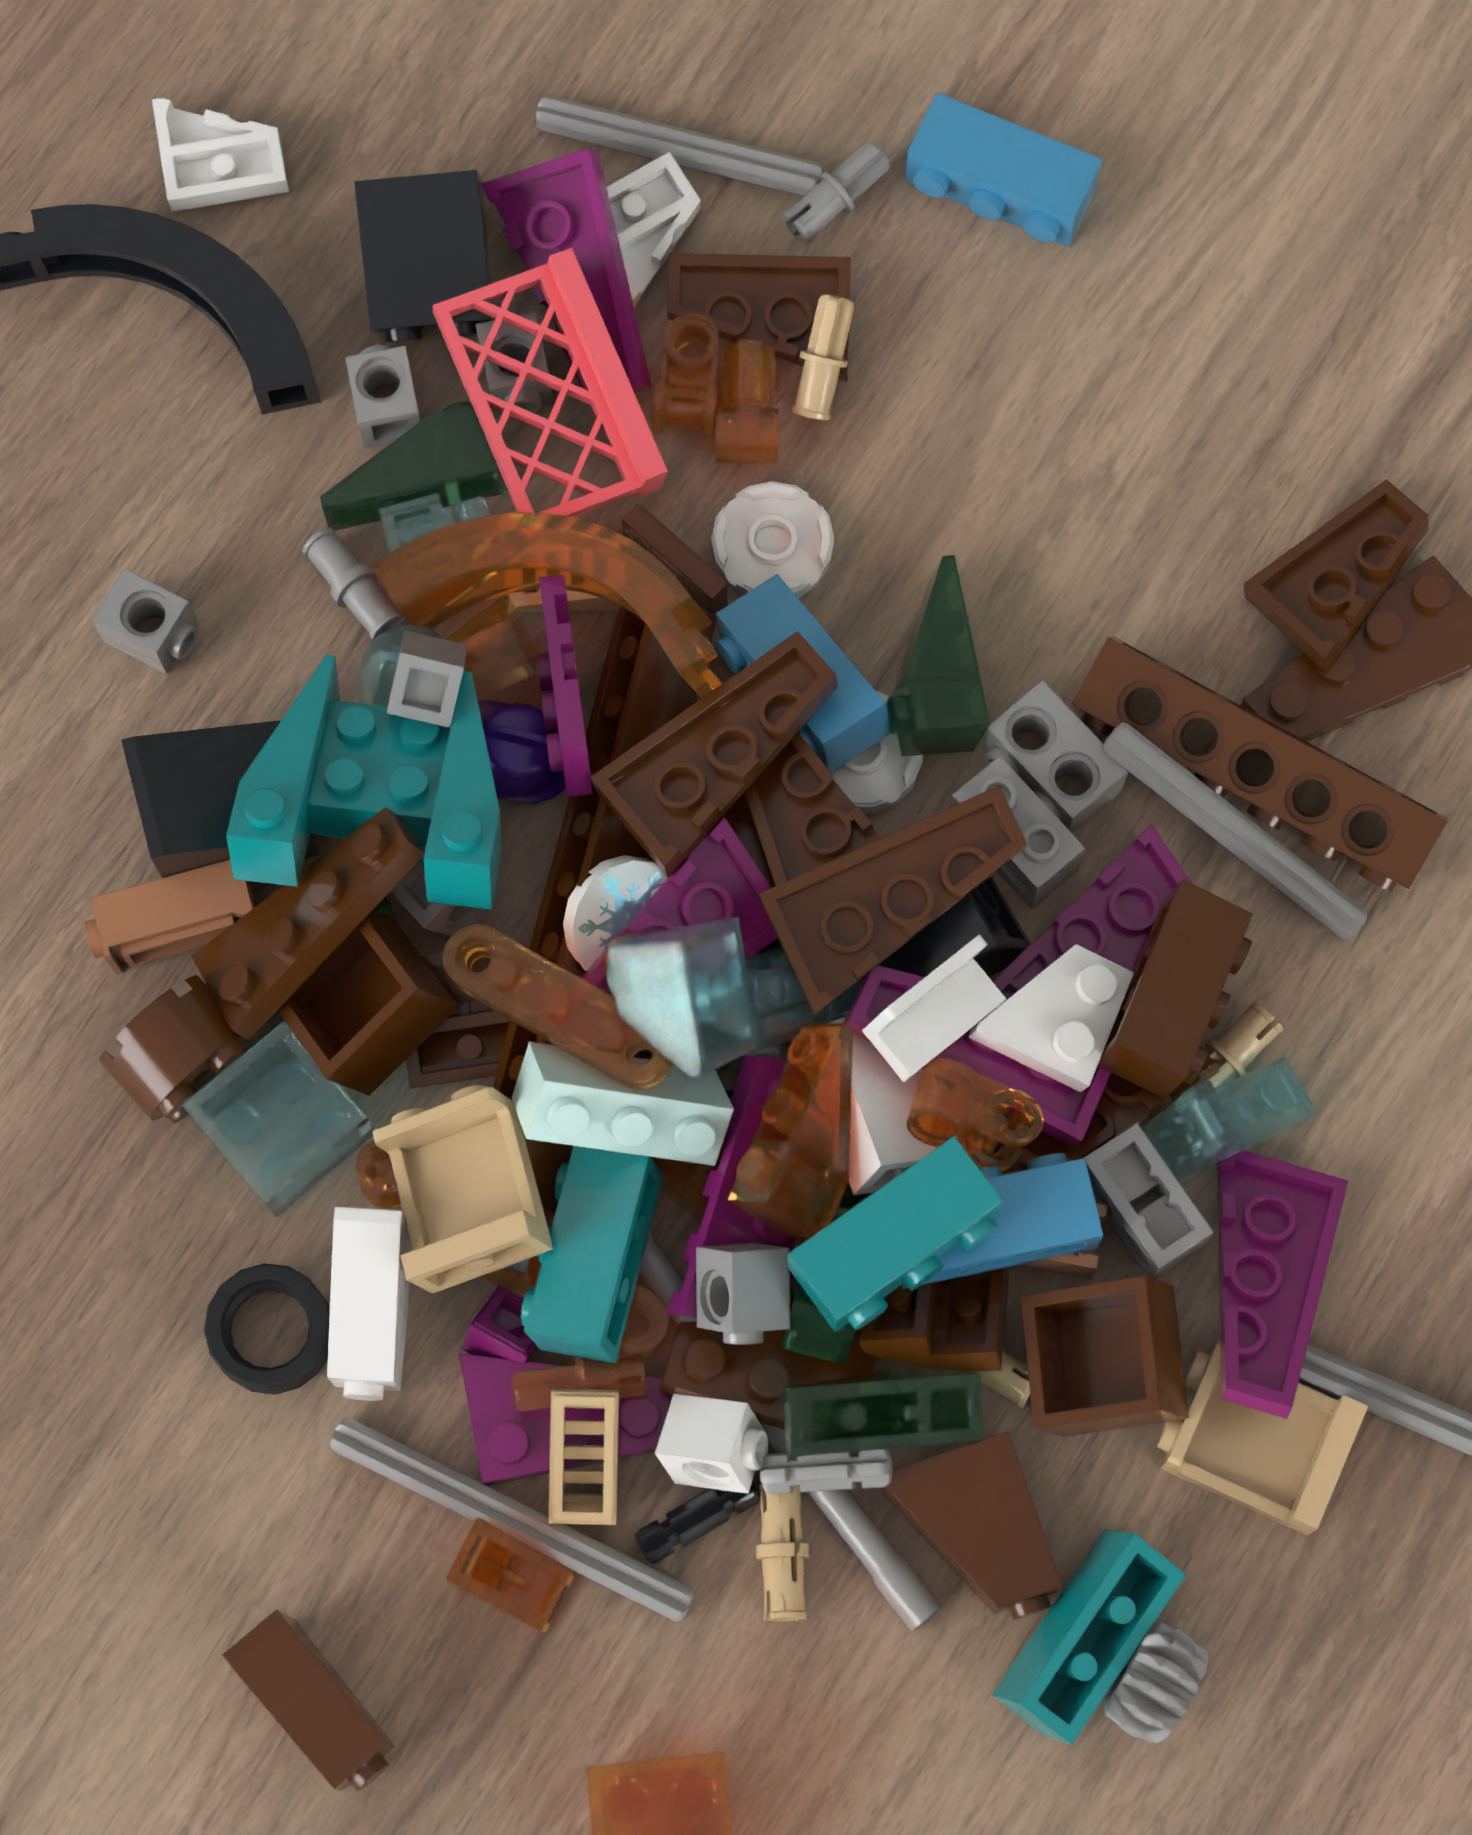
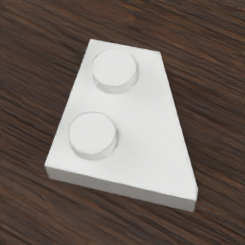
M163 98L152 99L167 201L171 212L289 192L282 144L277 127L253 121L237 122L226 114L205 110L202 116L173 108L171 100Z

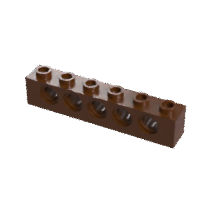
M1116 637L1107 638L1072 702V705L1085 711L1081 721L1088 727L1108 737L1122 722L1128 723L1176 762L1193 770L1195 777L1223 799L1227 792L1231 791L1251 802L1246 812L1257 820L1277 830H1280L1285 821L1307 834L1302 843L1331 860L1336 861L1340 852L1363 864L1358 872L1359 875L1390 892L1393 891L1397 883L1407 889L1410 888L1448 822L1447 817ZM1142 687L1155 691L1162 702L1161 714L1151 724L1138 722L1131 715L1129 709L1131 696ZM1195 718L1209 720L1217 730V744L1208 754L1195 753L1185 743V728ZM1261 749L1271 756L1274 763V772L1267 783L1252 784L1241 775L1239 763L1242 755L1247 750ZM1314 779L1326 785L1330 792L1331 801L1325 812L1318 815H1310L1299 809L1295 802V791L1302 781ZM1366 810L1375 811L1385 819L1388 830L1387 836L1382 842L1368 846L1359 843L1353 837L1351 821L1357 813Z

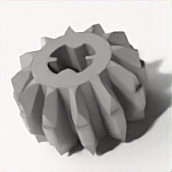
M1161 1621L1153 1623L1106 1693L1107 1698L1104 1701L1105 1715L1116 1722L1118 1728L1135 1738L1141 1737L1150 1743H1159L1168 1738L1172 1729L1177 1727L1184 1712L1188 1710L1191 1700L1199 1690L1198 1686L1207 1672L1208 1649L1195 1642L1193 1636L1178 1627L1174 1629Z

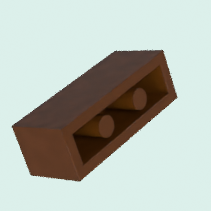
M1183 879L1160 907L1098 1066L1164 1099L1183 1081L1191 1085L1200 1073L1208 1054V1049L1200 1046L1207 1027L1214 1029L1217 1026L1229 1003L1230 994L1222 991L1228 974H1237L1251 948L1252 940L1244 937L1253 913Z

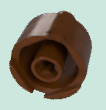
M198 975L185 979L192 988L191 991L179 998L170 988L136 1015L115 1036V1040L123 1047L115 1057L104 1050L99 1058V1062L151 1120H157L164 1116L169 1118L174 1124L181 1121L202 1102L203 1097L197 1092L200 1087L215 1074L223 1081L228 1079L241 1069L252 1056L244 1047L248 1040L230 1029L215 996Z

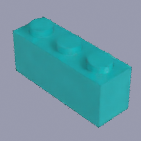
M953 1136L788 1254L787 1267L835 1332L849 1322L855 1330H858L887 1309L888 1304L883 1298L903 1283H906L912 1291L935 1276L944 1267L938 1258L960 1243L964 1250L968 1251L994 1233L998 1225L993 1219L999 1215L1003 1200L955 1136Z
M573 1146L569 1163L564 1162L560 1166L555 1182V1197L559 1202L553 1224H547L553 1250L538 1255L542 1265L536 1287H530L527 1290L521 1310V1321L523 1326H525L524 1332L540 1350L616 1364L664 1179L663 1174L650 1156Z
M1104 1529L992 1696L1042 1736L1072 1745L1186 1574L1137 1534Z

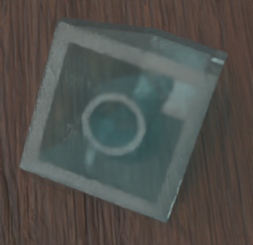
M738 917L641 935L608 948L610 961L607 966V981L611 992L616 996L619 1016L690 1077L703 1076L759 1048Z

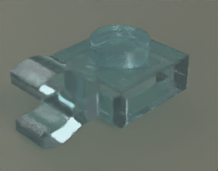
M439 493L379 509L392 564L396 573L455 558L453 540L476 542L495 536L491 515L487 509L484 497L472 498L460 504L443 508Z

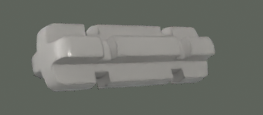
M882 1446L860 1448L859 1455H853L850 1448L804 1451L797 1453V1459H791L789 1452L767 1454L762 1458L763 1467L760 1470V1479L765 1492L769 1494L793 1493L794 1486H800V1492L855 1489V1482H862V1488H880L890 1485L893 1467L888 1449Z

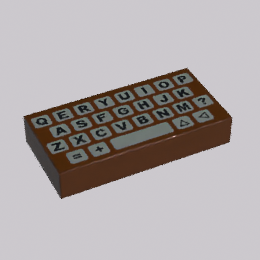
M638 505L634 506L622 518L624 538H629L630 548L687 599L715 616L717 612L728 606L727 580L642 505L640 507Z

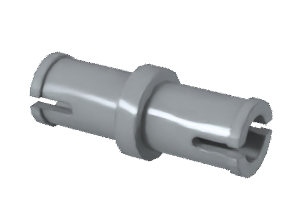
M324 528L313 534L304 544L302 553L308 560H311L320 574L331 586L330 594L338 606L350 609L369 632L371 639L376 644L384 643L395 637L404 627L406 618L394 607L376 584L378 577L370 565L358 562L338 538L339 536L333 528Z

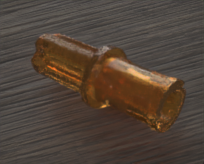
M642 1355L617 1359L616 1364L602 1361L583 1363L581 1357L574 1358L573 1365L518 1371L513 1374L511 1382L515 1407L519 1411L551 1408L552 1388L619 1390V1399L638 1396L639 1398L647 1397L646 1381H643L642 1377L645 1375Z

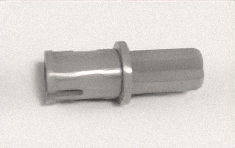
M865 143L831 174L822 172L818 176L820 183L789 210L781 214L785 226L792 235L796 236L800 233L798 240L806 245L842 211L850 213L854 209L853 201L889 170L891 164L884 151L876 144Z

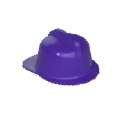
M477 700L497 798L517 803L537 804L555 798L566 789L564 771L551 773L546 734L559 732L558 730H545L543 710L530 704H509L492 700Z

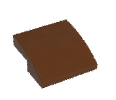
M521 941L422 956L459 1007L406 1059L410 1089L496 1076L524 970Z
M1007 1267L924 1284L912 1291L909 1288L903 1289L902 1285L883 1298L888 1304L887 1309L861 1328L859 1340L861 1350L883 1359L924 1368L973 1372L1001 1371L1009 1285Z

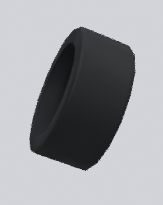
M263 1263L242 1269L220 1285L208 1305L204 1333L209 1354L230 1380L251 1392L277 1395L298 1389L316 1376L328 1359L330 1305L310 1278L289 1266ZM266 1291L284 1292L295 1298L304 1308L309 1324L307 1341L300 1353L288 1363L273 1368L255 1366L244 1360L235 1349L231 1335L233 1317L241 1304L253 1295Z

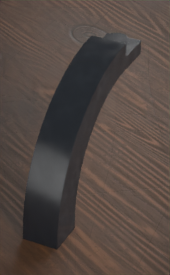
M97 204L59 205L32 209L33 232L21 233L12 231L0 234V291L49 280L82 276L122 278L159 288L198 309L216 324L233 343L248 368L262 415L321 402L306 348L294 321L284 305L254 269L237 254L212 237L184 223L155 213L127 207Z

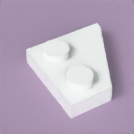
M670 152L607 186L634 308L669 257V253L674 250L700 211L701 200Z
M1075 944L974 1026L968 1038L1072 1089L1082 1092L1091 1084L1134 972Z

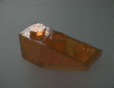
M844 1023L803 1024L800 1033L794 1038L789 1047L788 1061L775 1091L764 1104L762 1121L749 1151L738 1164L737 1178L727 1199L783 1236L811 1238L827 1227L833 1219L849 1181L853 1029Z

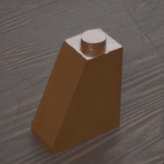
M1008 1431L893 1469L890 1485L881 1487L883 1495L994 1614L1010 1609L1013 1620H1017L1051 1608L1048 1595L1057 1593L1062 1588V1584Z
M276 1609L222 1654L234 1671L334 1789L343 1791L352 1784L358 1792L388 1768L389 1763L383 1756L395 1745L296 1620Z

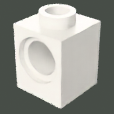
M673 1394L655 1454L675 1484L749 1494L755 1470L762 1469V1458L768 1453V1437L748 1403Z

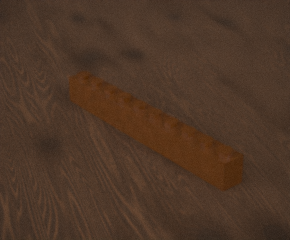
M663 586L622 594L586 731L590 777L697 702L705 664L712 650L711 640L717 621L715 615ZM592 782V794L572 796L568 799L496 1072L493 1088L511 1100L529 1041L563 1046L545 1019L587 972L567 949L563 921L568 898L576 885L581 887L584 881L592 875L589 871L600 862L623 855L647 858L653 861L595 791ZM524 1134L544 1215L555 1216L559 1202L555 1197L556 1177L560 1166L564 1162L569 1163L573 1145L526 1139Z

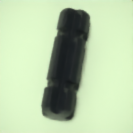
M753 1480L749 1494L724 1490L714 1491L708 1488L666 1513L667 1520L659 1524L656 1519L639 1529L635 1534L636 1542L645 1558L651 1564L658 1563L675 1553L673 1547L679 1543H682L685 1547L730 1520L728 1514L736 1510L740 1514L757 1504L760 1499L759 1491Z

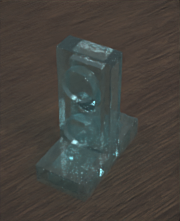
M1284 1057L1215 1088L1210 1080L1190 1088L1142 1130L1180 1185L1184 1186L1206 1167L1306 1123L1318 1112L1287 1058Z

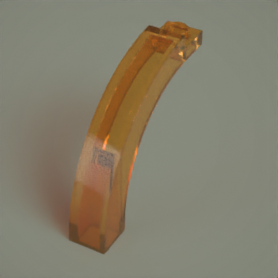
M515 512L488 515L457 522L429 532L395 549L371 565L397 609L423 635L451 616L475 604L501 595L519 591L540 589V577L564 575L566 590L587 593L606 599L625 608L644 621L678 673L701 699L722 684L709 664L718 655L702 633L713 622L676 576L653 554L631 539L604 526L575 517L550 513Z

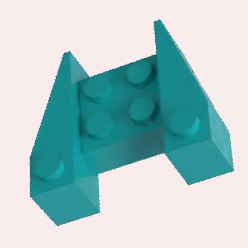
M326 655L239 781L226 834L233 878L236 880L298 887L310 833L347 837L384 807H387L406 822L422 847H426L423 859L427 902L492 910L502 859L500 810L472 672L463 671L449 728L386 713L388 706L340 701L335 656Z

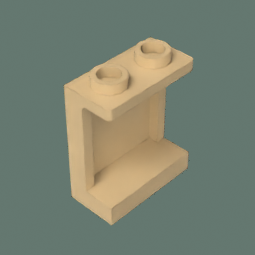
M475 1085L460 1089L452 1094L450 1102L429 1110L426 1108H413L402 1111L391 1118V1124L372 1132L375 1145L386 1151L390 1156L413 1251L400 1255L407 1281L433 1294L553 1250L521 1123L513 1101L495 1088Z
M1218 1340L1209 1355L1198 1350L1185 1377V1388L1193 1391L1187 1404L1189 1419L1166 1422L1156 1446L1167 1452L1160 1469L1306 1536L1310 1535L1319 1528L1368 1405L1346 1395L1336 1400L1298 1383L1288 1419L1222 1400L1221 1341Z

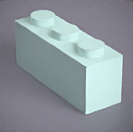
M530 1041L512 1095V1101L526 1139L713 1166L716 1164L734 1110L716 1070Z

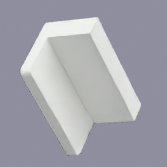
M980 934L884 1009L862 1030L903 1082L908 1080L1007 1000L973 959L988 945Z

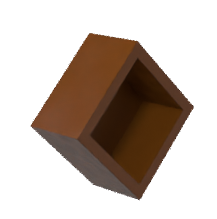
M373 909L278 1011L327 1080L370 1096L459 1006L396 921Z
M1144 1275L1021 1296L1034 1429L1066 1437L1189 1419L1174 1286Z

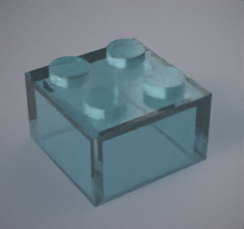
M285 1021L280 1023L182 1105L195 1124L275 1217H278L373 1137L372 1132L374 1131L367 1115L340 1084L325 1078Z

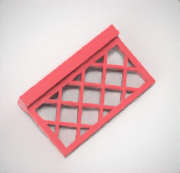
M572 248L550 255L547 264L433 305L432 312L526 534L637 493L638 497L662 488L668 470ZM540 285L549 306L541 325L508 311L516 293ZM504 298L501 308L491 304V302ZM474 309L494 318V324L484 346L459 336L452 316ZM552 318H554L560 333L548 328ZM503 322L536 336L525 363L491 349ZM543 340L568 350L573 363L565 381L532 367ZM467 352L479 357L474 369ZM486 360L519 374L508 402L483 392L478 378ZM576 372L583 388L572 384ZM526 378L560 392L548 419L515 405ZM567 395L591 405L596 421L589 437L555 423ZM490 408L502 412L498 425ZM510 416L543 430L532 458L506 447L502 433ZM600 428L607 444L595 440ZM550 433L584 448L572 475L539 462ZM590 451L614 460L623 481L600 488L579 479ZM514 464L526 468L522 481ZM533 472L567 486L559 505L536 514L525 492ZM574 489L586 494L569 501Z

